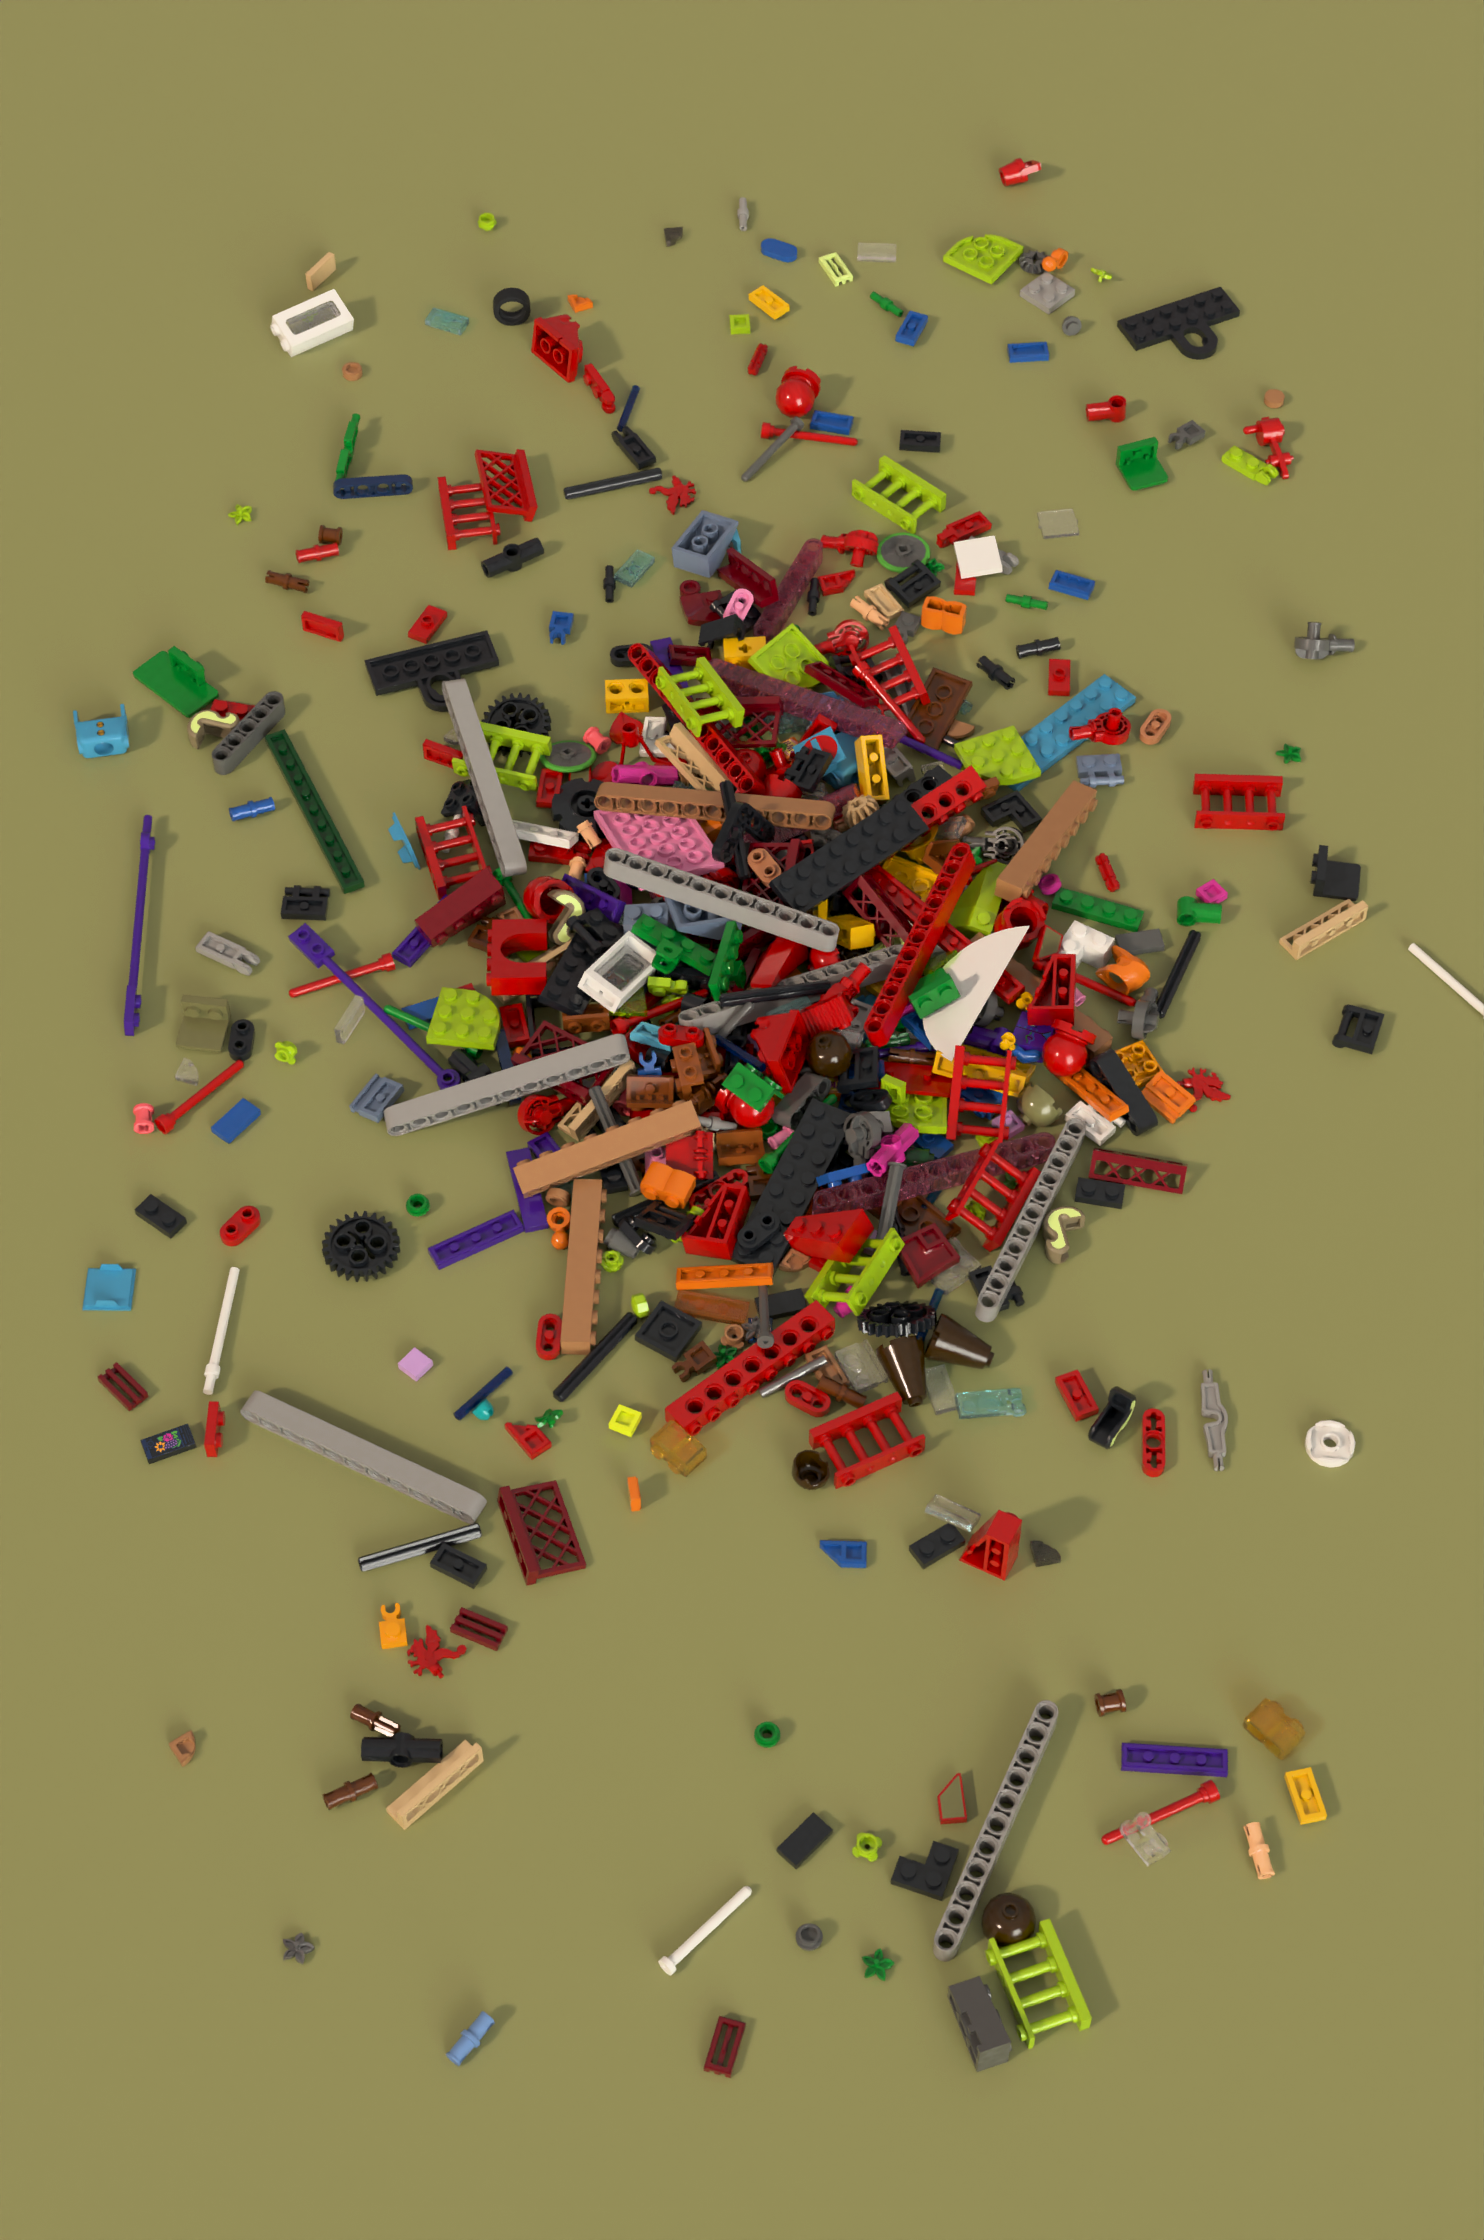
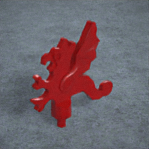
M674 475L672 476L674 487L667 489L662 486H656L649 489L650 494H655L656 491H659L663 495L669 496L666 504L667 509L671 511L672 515H675L679 498L680 507L684 505L687 508V505L695 500L694 497L690 498L691 496L688 493L696 494L695 488L688 489L694 487L691 481H688L687 485H683L680 478Z
M1193 1067L1192 1070H1188V1074L1192 1075L1193 1078H1183L1182 1081H1177L1183 1088H1193V1096L1196 1101L1202 1098L1203 1093L1211 1101L1221 1102L1229 1100L1231 1095L1218 1090L1221 1089L1223 1082L1219 1080L1216 1073L1211 1072L1212 1077L1210 1075L1208 1077L1203 1075L1206 1073V1069L1202 1070L1200 1068V1074L1197 1075ZM1193 1104L1189 1110L1196 1112L1197 1106Z
M426 1625L425 1644L428 1648L427 1650L424 1648L422 1638L419 1641L414 1639V1644L411 1645V1649H408L407 1654L410 1656L411 1653H414L413 1657H417V1660H408V1664H410L411 1668L416 1665L420 1666L413 1671L414 1674L418 1673V1676H422L423 1669L427 1668L433 1676L438 1675L441 1679L444 1677L438 1661L443 1658L456 1659L461 1654H464L467 1648L465 1645H460L457 1647L456 1652L446 1648L439 1649L441 1639L437 1636V1630H432L429 1625Z

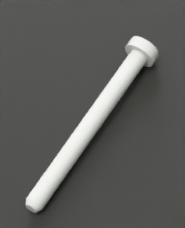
M744 1886L668 1958L663 1956L658 1961L660 1967L668 1975H672L677 1970L675 1966L751 1895V1888Z

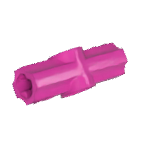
M644 761L638 762L635 765H616L612 767L611 771L612 782L673 786L677 784L678 780L677 768L675 766L649 765Z
M904 1123L894 1134L884 1136L880 1141L881 1148L866 1163L867 1170L876 1177H882L890 1168L888 1162H904V1152L919 1137L918 1129L910 1123Z

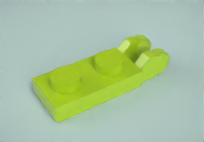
M1235 445L1222 455V463L1253 481L1256 480L1259 483L1268 485L1271 478L1273 479L1278 476V470L1273 465L1264 463Z

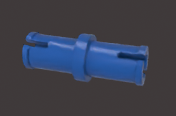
M272 797L256 802L251 800L247 801V804L229 808V814L232 821L250 816L255 818L258 814L275 811V804Z

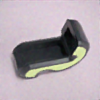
M1118 1386L1113 1387L1109 1393L1108 1404L1089 1430L1088 1439L1105 1449H1110L1114 1445L1117 1435L1126 1427L1136 1405V1396Z

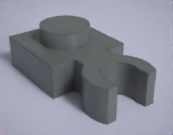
M1191 420L1178 427L1176 433L1170 434L1168 443L1176 441L1175 449L1182 448L1185 442L1190 446L1204 438L1206 431Z
M902 611L895 625L905 645L908 642V636L914 637L921 625V617Z

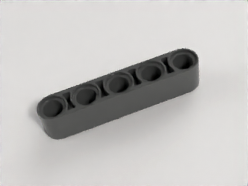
M271 691L267 693L213 749L212 760L217 774L227 775L231 773L284 717L286 710L284 698L280 692Z

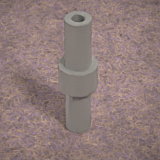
M744 197L739 199V209L737 210L739 229L741 231L747 230V220L749 218L747 199Z
M698 1116L701 1126L707 1127L708 1130H736L737 1128L736 1123L723 1121L720 1117L709 1116L707 1118Z

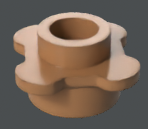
M737 1324L727 1325L724 1328L725 1332L724 1337L721 1338V1344L724 1346H734L737 1349L743 1348V1341L748 1331Z

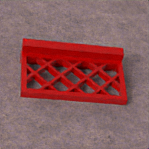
M476 449L475 459L487 511L523 515L524 521L532 522L538 506L525 450L517 449L515 454ZM482 458H488L492 462L488 464ZM501 460L510 461V465L507 466ZM494 465H497L498 467H500V468L503 469V470H502L501 472H499V471H498L497 469H495L493 466H494ZM488 470L494 477L491 478L485 472ZM508 473L514 479L510 480L504 474ZM500 479L506 485L502 486L496 480ZM492 485L498 491L494 492L488 486ZM509 487H511V488L514 489L517 493L514 495L512 492H510V491L507 490V489H508ZM503 493L509 499L506 501L499 495ZM494 499L501 505H493L491 501ZM514 501L516 504L520 506V508L514 507L510 503Z

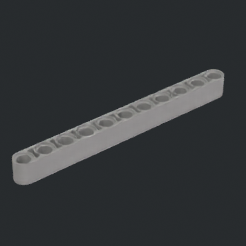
M465 678L443 681V696L502 876L509 877L526 874V860Z
M610 848L605 853L603 872L609 878L823 952H831L836 948L840 929L833 922L619 848Z
M903 945L889 946L780 981L775 987L829 980L832 986L834 983L840 982L842 977H849L860 962L868 966L872 972L859 987L887 979ZM821 994L753 1003L754 1008L738 1026L756 1021L758 1017L775 1015L819 1001ZM720 1001L703 1004L680 1012L678 1015L679 1025L694 1026L702 1031L703 1028L708 1027L710 1034L719 1032L743 1005L721 1007Z
M622 1034L610 1035L392 1105L383 1111L387 1132L391 1136L403 1135L622 1065L630 1060L626 1038Z
M1071 1118L1066 1122L979 1294L975 1315L982 1322H991L996 1318L1044 1222V1217L1049 1212L1082 1146L1086 1124L1081 1119Z
M253 1391L240 1410L241 1415L248 1421L465 1523L474 1524L487 1504L486 1499L480 1493L261 1391Z
M1043 1700L1036 1705L935 1933L933 1953L940 1961H950L957 1955L1056 1728L1059 1711L1056 1704L1052 1701ZM1048 1714L1052 1718L1044 1719L1040 1715ZM1032 1736H1038V1737H1040L1042 1740H1041V1741H1034V1740H1032L1030 1737H1032ZM1028 1758L1032 1762L1028 1764L1023 1763L1021 1759ZM1011 1781H1020L1022 1785L1015 1786L1011 1783ZM1009 1803L1013 1807L1006 1809L1002 1807L1001 1804ZM997 1825L1002 1827L1003 1830L997 1832L992 1830L991 1827ZM983 1848H988L992 1850L993 1853L987 1855L982 1853L980 1850ZM973 1871H978L982 1873L983 1876L976 1878L973 1877L970 1873ZM967 1894L970 1895L973 1899L970 1901H964L960 1898V1896ZM959 1918L962 1920V1923L956 1925L951 1923L950 1919ZM947 1941L952 1944V1947L943 1948L939 1943Z

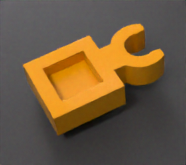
M395 1603V1611L393 1613L386 1612L385 1605H382L381 1614L385 1620L379 1622L382 1649L408 1646L405 1618L399 1619L401 1616L399 1603Z

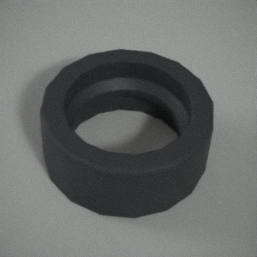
M511 287L499 291L493 300L495 318L500 323L508 326L524 323L530 317L531 312L529 296L519 288ZM512 301L523 305L522 309L515 312H507L500 308L506 302Z

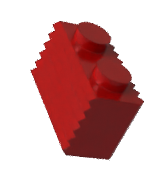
M843 991L807 1006L800 1011L810 1038L819 1032L832 1030L837 1027L839 1030L845 1029L851 1025V1021H853L855 1016Z

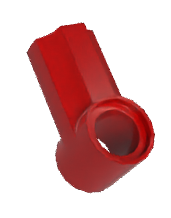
M1115 395L1110 397L1107 402L1086 404L1087 421L1109 419L1115 423L1122 422L1126 418V399L1123 396Z

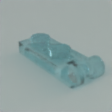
M1019 1388L956 1393L954 1397L959 1419L1006 1415L1021 1417L1027 1413L1025 1404L1021 1401L1023 1395Z

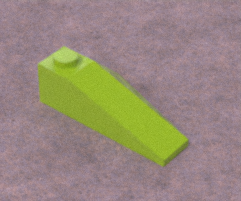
M997 862L983 868L960 896L948 923L965 937L971 939L979 932L984 936L991 934L1002 899L994 895L996 882L999 875L1006 868V864Z

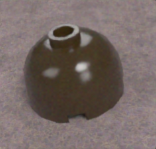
M832 1030L822 1031L814 1035L807 1044L806 1059L810 1070L815 1074L827 1075L828 1078L841 1075L851 1065L850 1061L853 1058V1052L849 1041L841 1033Z
M1010 1892L998 1894L984 1908L981 1922L983 1934L988 1941L994 1937L997 1945L1001 1947L1031 1938L1036 1925L1033 1907L1027 1899L1019 1894Z

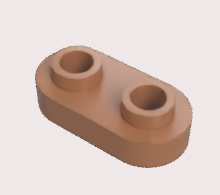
M1164 709L1152 711L1140 728V740L1148 745L1157 744L1170 727L1171 714Z
M758 848L749 853L747 862L750 868L765 886L770 887L768 885L770 881L783 873L781 868L765 849Z

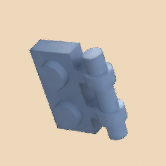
M1120 754L1076 756L1077 773L1081 784L1091 788H1096L1097 785L1115 787L1116 784H1124Z

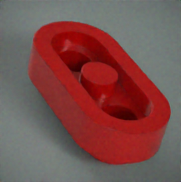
M667 1023L658 1029V1041L663 1045L674 1047L694 1042L696 1048H699L704 1044V1032L694 1026L688 1027Z
M254 1206L240 1208L220 1228L221 1241L231 1247L241 1244L260 1225L261 1217L259 1210Z
M545 1314L538 1321L536 1353L543 1360H553L560 1354L562 1320L556 1314Z
M793 1380L786 1385L785 1399L790 1405L813 1417H823L829 1413L831 1400L825 1392L801 1380ZM794 1394H800L801 1396H800V1397H794L793 1395H794ZM815 1405H821L822 1407H821V1408H815L814 1406H815Z

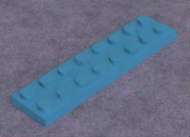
M1104 674L1021 736L1039 766L1041 774L1087 740L1079 739L1072 741L1069 737V727L1087 725L1088 720L1096 719L1098 715L1109 712L1111 708H1118L1122 713L1135 703L1136 697ZM1034 779L1007 786L1013 791H1020Z

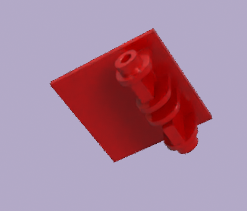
M696 1131V1134L667 1144L666 1165L673 1169L687 1172L696 1177V1180L713 1179V1132Z

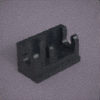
M736 614L702 624L698 644L702 647L708 643L707 647L711 650L713 649L714 641L722 640L729 636L735 637L738 633V641L744 639L747 625Z

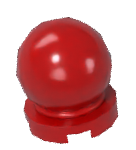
M798 366L788 368L784 372L781 385L777 388L776 405L780 412L789 418L805 416L813 408L814 400L821 390L820 378L808 368L806 371L797 369Z
M540 876L528 883L523 893V903L527 911L534 918H547V923L554 924L564 906L547 894L555 889H563L574 893L573 888L560 879L551 876Z
M1021 897L1014 899L996 916L993 933L1014 927L1030 926L1016 951L1028 948L1038 938L1041 927L1045 925L1046 915L1037 902L1023 900Z
M1055 1019L1051 1025V1028L1055 1030V1034L1047 1038L1042 1048L1041 1057L1044 1066L1055 1076H1073L1086 1064L1088 1055L1086 1046L1088 1044L1094 1045L1097 1036L1085 1029L1083 1031H1075L1071 1029L1073 1024Z
M727 1088L725 1091L719 1090L714 1104L720 1112L724 1114L730 1112L737 1124L749 1129L767 1124L773 1116L775 1109L774 1096H772L762 1112L759 1113Z

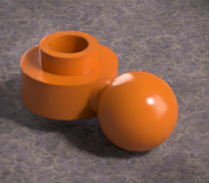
M1062 248L1054 250L1051 256L1043 259L1042 268L1047 272H1052L1056 268L1061 269L1068 259V251Z
M563 1207L553 1208L547 1215L548 1225L555 1232L552 1235L551 1243L558 1250L566 1249L569 1243V1235L565 1231L570 1228L571 1215ZM558 1220H564L563 1223L557 1224Z

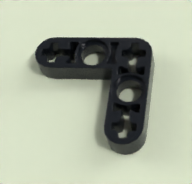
M740 801L734 802L713 845V859L723 863L729 862L734 855L744 830L756 841L770 843L775 835L773 824L750 804ZM754 817V824H753V826L751 827V821H752V818ZM733 827V834H732V836L730 837V831H731V828Z

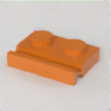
M1162 1070L1141 1091L1149 1105L1172 1125L1178 1117H1181L1196 1102L1193 1095Z

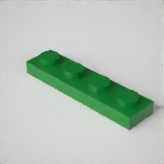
M1062 887L1056 892L1051 908L1131 932H1138L1144 917V911Z

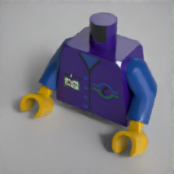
M1024 992L1021 994V998L1016 1001V1005L1018 1008H1025L1026 1010L1025 1012L1022 1011L1013 1034L1006 1032L1001 1036L1003 1041L1000 1042V1048L1002 1050H1011L1013 1052L1012 1056H1017V1060L1023 1064L1032 1062L1043 1063L1041 1057L1043 1044L1048 1037L1055 1033V1030L1051 1026L1028 1025L1027 1007L1032 1002L1033 997L1029 992Z

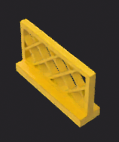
M964 1044L961 1045L965 1046L966 1052H970L971 1055L1006 1058L992 1052ZM937 1050L932 1073L952 1078L954 1059L952 1062L941 1055L944 1053ZM1016 1060V1069L1011 1070L1008 1095L1018 1097L1034 1074L1036 1065L1023 1064ZM969 1064L964 1066L963 1075H967V1078L1004 1081L1005 1067Z

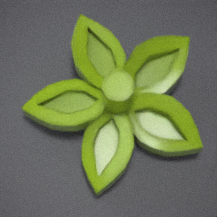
M1095 268L1090 270L1094 274L1100 275L1098 278L1099 282L1103 278L1111 279L1113 276L1104 270H1097Z
M237 504L235 506L236 511L228 514L229 517L235 518L236 525L242 519L244 521H252L250 517L251 506L242 508Z

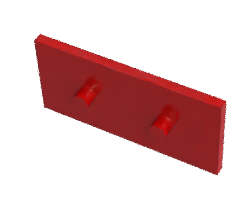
M884 1061L885 1075L887 1074L906 1082V1094L950 1098L952 1078L932 1073L933 1066ZM881 1081L879 1082V1087L866 1089H881Z

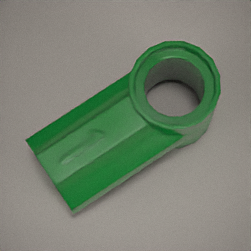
M1189 896L1178 899V924L1182 926H1192L1196 922L1220 924L1221 904L1197 902L1195 898Z

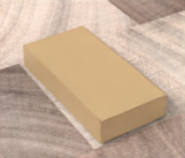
M328 252L305 274L307 289L314 291L336 270L335 254Z
M882 583L864 591V597L868 602L874 605L877 611L889 620L899 617L902 611H904L903 607Z

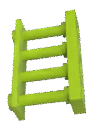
M885 455L879 459L878 473L869 481L862 484L856 479L852 480V496L856 500L863 502L912 534L916 533L917 519L927 510L933 508L941 513L946 509V493ZM883 479L892 482L880 494L872 490ZM899 488L908 492L895 504L887 499ZM915 498L924 502L911 514L902 509Z
M705 657L697 658L693 671L672 676L667 673L663 666L659 667L656 677L657 688L663 692L695 737H700L702 724L723 719L729 720L734 728L742 726L745 709ZM693 679L701 683L700 685L679 689L676 683ZM704 692L711 697L694 702H689L686 698L687 696ZM715 705L721 710L702 716L696 711Z
M480 722L486 742L491 743L489 752L492 761H494L499 746L511 748L504 769L495 767L500 784L518 787L525 791L532 790L537 792V777L533 774L540 755L550 756L552 752L551 737ZM521 750L532 752L525 773L512 771ZM464 757L463 759L453 758L454 773L462 777L469 776Z
M890 1228L884 1239L867 1238L850 1263L827 1260L804 1295L809 1304L817 1300L826 1308L830 1301L845 1302L854 1315L859 1316L905 1245L895 1228ZM864 1248L876 1249L872 1257L860 1256ZM853 1266H865L860 1275L848 1274ZM842 1283L854 1284L849 1293L836 1291Z
M1050 1918L1040 1921L1036 1936L998 1948L994 1937L989 1939L988 1948L985 1950L987 1961L990 1966L994 1965L1018 2023L1016 2025L1020 2041L1025 2040L1028 2049L1034 2047V2034L1067 2022L1076 2023L1079 2031L1090 2028L1091 2014ZM1037 1947L1045 1948L1048 1955L1046 1961L1008 1973L1003 1959ZM1049 1971L1056 1974L1059 1981L1056 1983V1986L1022 1998L1018 1997L1013 1985L1014 1983ZM1059 1996L1066 1998L1069 2005L1067 2011L1029 2023L1024 2011L1025 2008Z

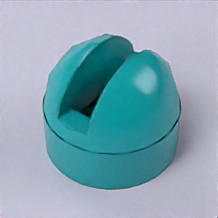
M484 1399L472 1413L480 1420H488L493 1415L494 1408L487 1399Z

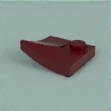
M721 590L681 596L680 605L687 623L701 627L702 624L721 619L717 613H713L709 609L715 600L723 598Z
M935 1223L901 1238L905 1245L899 1253V1257L905 1264L918 1289L938 1274L960 1263V1256Z

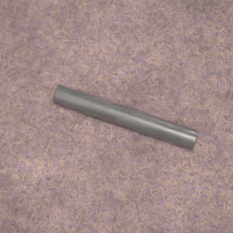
M822 1355L758 1389L762 1398L785 1387L790 1381L798 1380L828 1364L825 1356Z

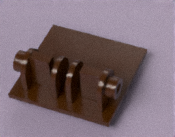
M719 1073L716 1078L706 1079L703 1084L691 1086L692 1094L689 1095L690 1098L686 1102L692 1101L697 1116H701L714 1106L720 1089L725 1091L726 1088L722 1083L727 1078L726 1073ZM674 1082V1092L679 1096L681 1100H684L682 1092L677 1093L676 1085Z

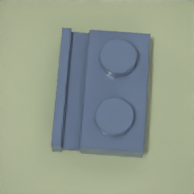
M375 1074L349 1105L351 1112H358L360 1116L379 1123L384 1117L383 1111L387 1107L392 1106L405 1091L403 1084L386 1077L381 1078L378 1074Z

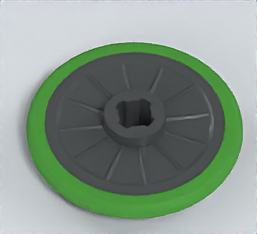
M895 533L885 537L879 543L877 559L880 564L886 569L901 573L910 567L911 563L917 559L926 565L930 558V548L927 542L912 533Z
M572 740L552 743L550 756L540 755V761L546 768L564 773L584 770L590 767L596 760V752L590 745Z

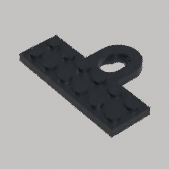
M1220 286L1118 320L1117 327L1135 351L1171 340L1184 356L1202 360L1211 357L1217 350L1218 338L1209 326L1239 317L1240 310ZM1189 333L1198 334L1202 338L1203 346H1193L1185 338V335Z
M487 630L364 660L376 696L418 686L424 704L437 712H448L444 696L438 694L431 687L434 682L461 679L460 675L499 666V659Z
M612 922L624 935L623 926ZM576 932L541 992L538 1002L569 1016L583 1015L592 997L577 986L584 972L605 952L594 955L590 950V946ZM621 960L608 974H618L626 982L630 983L642 970ZM606 975L603 977V978L606 979L608 982H610L612 985H614L616 988H618L620 991H622V990L624 989V987H621V986H619V985H617V984L612 983L611 981H609V980L607 979ZM647 983L626 1003H636L644 999L648 991Z

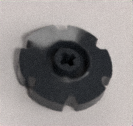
M577 778L560 786V793L554 794L551 806L552 819L559 822V829L577 832V826L588 820L589 823H593L591 826L598 837L606 838L595 821L593 812L600 810L595 806L594 799L600 784L603 783L602 781L592 779L591 782H585L583 778ZM579 833L578 841H581L583 836L581 835V833Z

